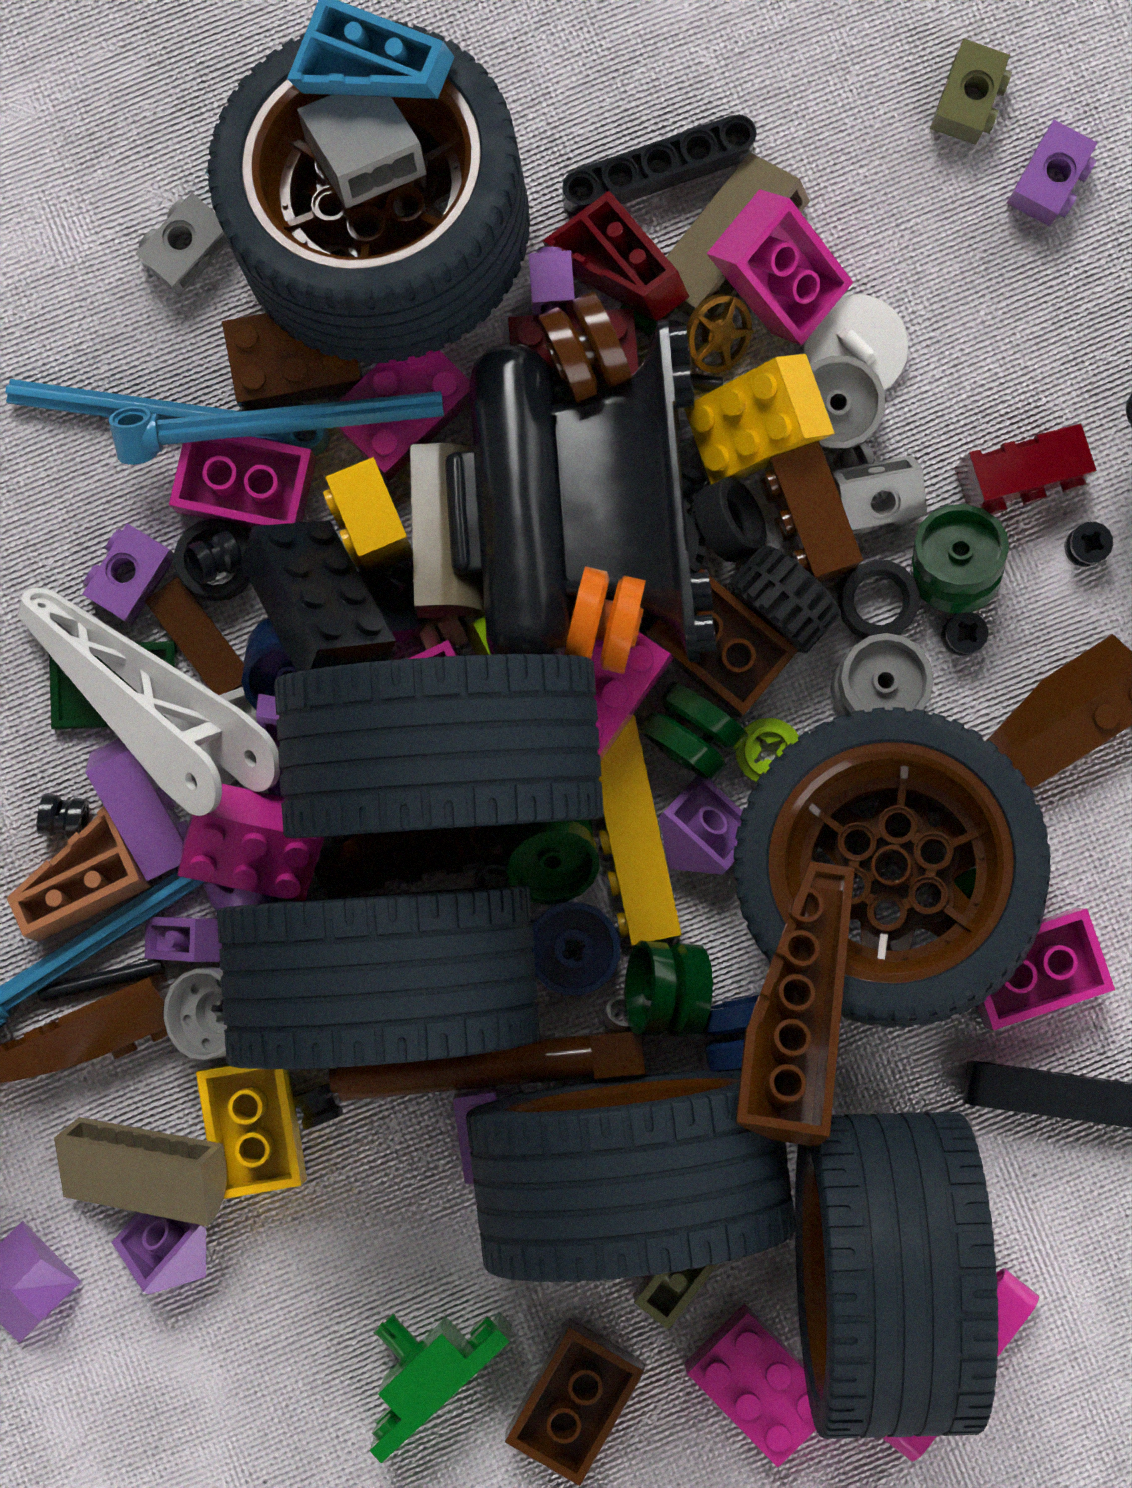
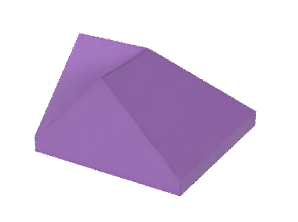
M699 775L694 777L659 817L668 868L720 876L735 861L733 859L734 846H737L738 842L735 837L737 827L741 826L742 821L740 817L743 810L713 783Z
M137 1212L111 1242L142 1291L148 1295L206 1277V1227L203 1225Z
M24 1221L0 1243V1324L19 1343L81 1282L71 1269Z

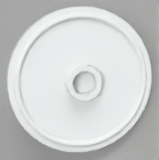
M863 294L846 295L840 298L804 342V354L807 355L810 366L814 362L829 356H851L863 361L879 376L885 390L895 382L905 366L908 355V336L897 312L884 301ZM835 394V396L843 398V395Z

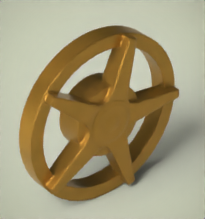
M717 294L708 297L696 307L686 326L691 362L706 372L720 373L731 370L743 357L749 346L754 329H752L750 312L741 300L727 294ZM727 302L721 316H713L710 319L703 317L705 312L712 306ZM735 307L741 315L742 328H735L732 322ZM700 322L703 325L701 337L704 344L696 352L694 339L697 325ZM741 337L737 348L730 355V346L734 339ZM713 350L719 352L721 363L707 365L701 361Z

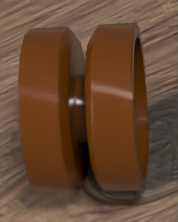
M594 291L573 300L572 312L578 326L577 329H574L567 314L558 307L538 316L541 329L547 341L545 345L560 379H564L576 403L595 396L597 393L598 384L592 370L593 366L596 367L605 384L610 387L619 385L632 378L627 359L616 332Z

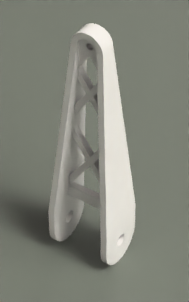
M31 588L22 594L18 613L20 620L160 788L187 812L196 816H202L214 811L220 804L222 797L221 779L210 757L242 785L252 791H264L277 783L281 771L279 769L277 746L268 732L240 708L56 592L45 588ZM54 621L59 622L61 625H63V626H64L70 633H72L74 636L69 635L66 631H64V630H63L59 625H57ZM95 656H98L105 664H107L113 671H115V672H116L122 679H124L131 687H129L124 681H122L116 674H114L109 668H107V667H106L102 662H100ZM251 751L256 757V763L251 758ZM192 775L197 781V786L192 781Z

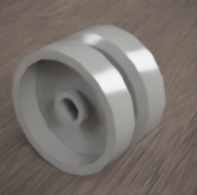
M829 356L814 362L811 365V369L835 433L819 441L820 445L827 448H849L864 442L878 428L885 412V391L879 376L865 362L851 356ZM835 394L843 395V399L846 400V406L843 409L841 408L840 411L834 410L830 405V399Z
M883 633L868 636L856 644L841 659L833 671L830 690L834 707L840 716L845 714V717L853 715L852 712L865 710V712L872 711V708L885 707V710H893V707L905 708L906 711H913V709L923 710L931 698L934 677L930 661L918 645L904 636ZM878 680H882L886 687L882 688L878 684Z

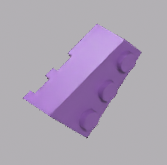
M120 738L90 752L85 773L146 881L179 866L188 823L186 820L180 822L174 810V807H176L175 800L160 788Z

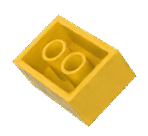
M806 354L775 357L694 400L695 407L684 408L711 485L725 477L742 480L766 468L771 457L818 440L821 441L835 434Z
M374 457L325 477L330 489L323 491V495L336 523H338L340 529H343L339 533L356 568L364 565L366 571L382 570L413 557V550Z
M227 1063L204 1067L196 1071L207 1141L224 1145L227 1182L223 1199L302 1186L307 1180L296 1106L292 1098L294 1093L290 1069L237 1068Z

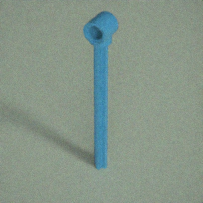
M10 379L5 391L7 394L6 402L9 404L108 418L115 411L130 406L145 407L150 410L151 414H158L160 420L242 412ZM328 428L317 429L315 437L308 442L297 440L298 431L251 437L308 448L313 451L315 456H318L328 447L330 432Z
M438 391L160 420L158 414H151L150 410L145 407L130 406L112 413L109 417V424L118 460L124 464L136 465L152 460L159 452H162L163 445L441 417L444 416L442 393Z
M177 870L0 986V1028L11 1017L10 1009L205 882L177 876Z

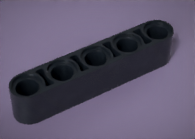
M740 114L731 115L575 169L568 173L563 181V206L569 214L576 216L608 191L622 205L740 164L749 152L752 153L757 134L756 126L747 116ZM731 133H739L745 137L747 142L742 146H734L727 141L726 136ZM699 146L707 151L708 156L700 160L693 159L689 156L687 150L691 147ZM659 159L666 162L670 168L664 173H655L650 170L648 164L653 160ZM616 173H623L631 181L626 186L618 187L614 186L609 181V178ZM582 186L589 189L592 195L588 199L580 201L574 199L570 192L572 189Z
M967 1061L962 1101L964 1104L1132 1128V1082L989 1062Z

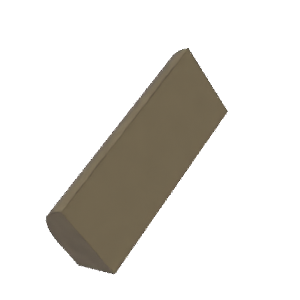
M749 152L666 256L678 270L690 296L676 307L679 311L690 317L696 307L708 297L717 294H727L735 297L738 292L706 253L759 189L790 198L799 211L802 212L809 204L810 199L800 178ZM727 302L712 306L705 312L703 317L710 319L713 316H719Z
M452 443L410 444L414 607L418 619L485 615L482 573L461 575L455 573L451 566L445 460L450 453L473 450V448Z
M78 1117L54 1137L63 1197L203 1226H209L213 1222L221 1207L227 1182L224 1145L221 1143Z

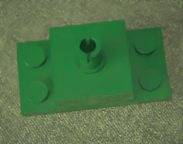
M394 1313L386 1318L385 1323L382 1322L374 1330L373 1333L399 1358L398 1363L384 1375L378 1391V1395L389 1408L375 1422L377 1426L372 1431L374 1438L369 1451L380 1463H383L510 1342L512 1324L501 1313L492 1320L488 1316L480 1320L469 1332L471 1336L469 1340L447 1317L419 1341L404 1327Z

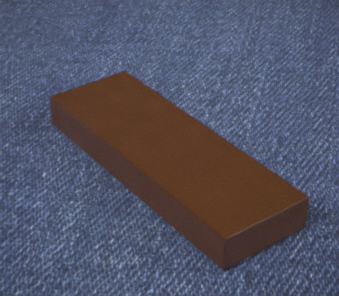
M178 576L144 601L211 691L221 695L242 686L241 679L244 662L190 590L182 584Z

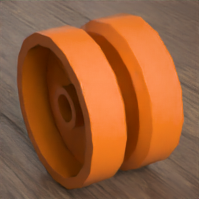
M585 566L564 655L583 656L592 659L596 640L604 641L600 657L602 669L624 674L630 647L635 648L644 611L643 608H640L646 580L624 575L618 581L614 600H606L610 581L607 571Z

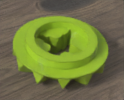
M758 719L744 728L749 735L737 752H735V757L742 773L757 783L761 774L768 771V765L772 761L765 759L763 761L760 760L758 763L754 762L761 752V747L758 745L760 742L756 737L758 736L761 741L764 740L768 745L782 739L783 743L779 745V749L775 752L779 758L783 754L782 750L790 743L794 744L799 741V736L792 726L780 719Z

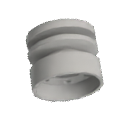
M198 968L183 973L171 985L166 996L164 1022L167 1034L176 1048L190 1058L208 1060L226 1056L224 1030L227 1029V1025H224L223 1003L225 999L222 997L221 976L223 975V970H220V968Z

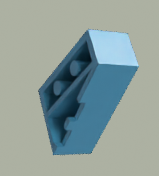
M318 0L287 79L303 94L438 99L455 56L442 40L339 0Z

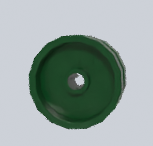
M968 504L947 505L931 512L919 525L914 541L910 567L911 575L914 577L920 592V598L935 609L952 614L973 612L986 606L998 593L1009 552L1007 532L999 520L983 508Z
M673 681L660 700L663 707L677 721L664 714L652 712L638 731L656 745L658 750L684 769L691 770L707 781L715 783L727 765L721 754L709 744L712 743L726 752H737L749 734L735 720L708 700L682 684Z
M590 819L501 826L500 837L508 883L511 886H528L530 889V902L546 905L568 902L582 895L594 883L600 865Z
M639 941L631 952L625 974L624 1003L630 1029L633 1033L639 1035L660 1036L666 1030L671 1036L696 1038L703 1032L712 1004V966L707 951L703 945L676 943L669 948L667 943Z

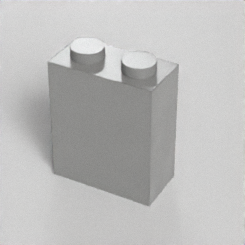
M330 95L297 109L305 140L345 208H349L426 175L420 142L391 97Z

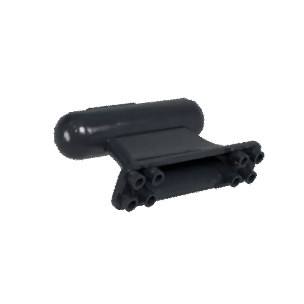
M668 319L657 320L651 350L644 363L632 375V378L606 392L592 396L579 403L572 401L555 404L553 375L549 363L539 353L526 345L505 343L490 348L474 363L469 383L473 450L450 453L445 460L451 566L455 573L461 575L482 573L486 641L491 655H564L571 625L570 602L577 599L585 566L607 571L610 581L606 600H614L618 581L624 575L646 580L640 608L662 620L674 631L685 650L689 662H700V653L717 652L713 615L697 616L696 611L713 610L709 572L690 573L678 440V431H680L678 409L695 407L686 325L670 327Z

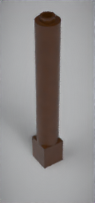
M631 1029L623 1032L590 1033V1035L539 1039L537 1042L526 1046L468 1056L330 1068V1090L333 1094L338 1093L339 1099L342 1102L594 1077V1079L645 1074L642 1036L633 1033Z

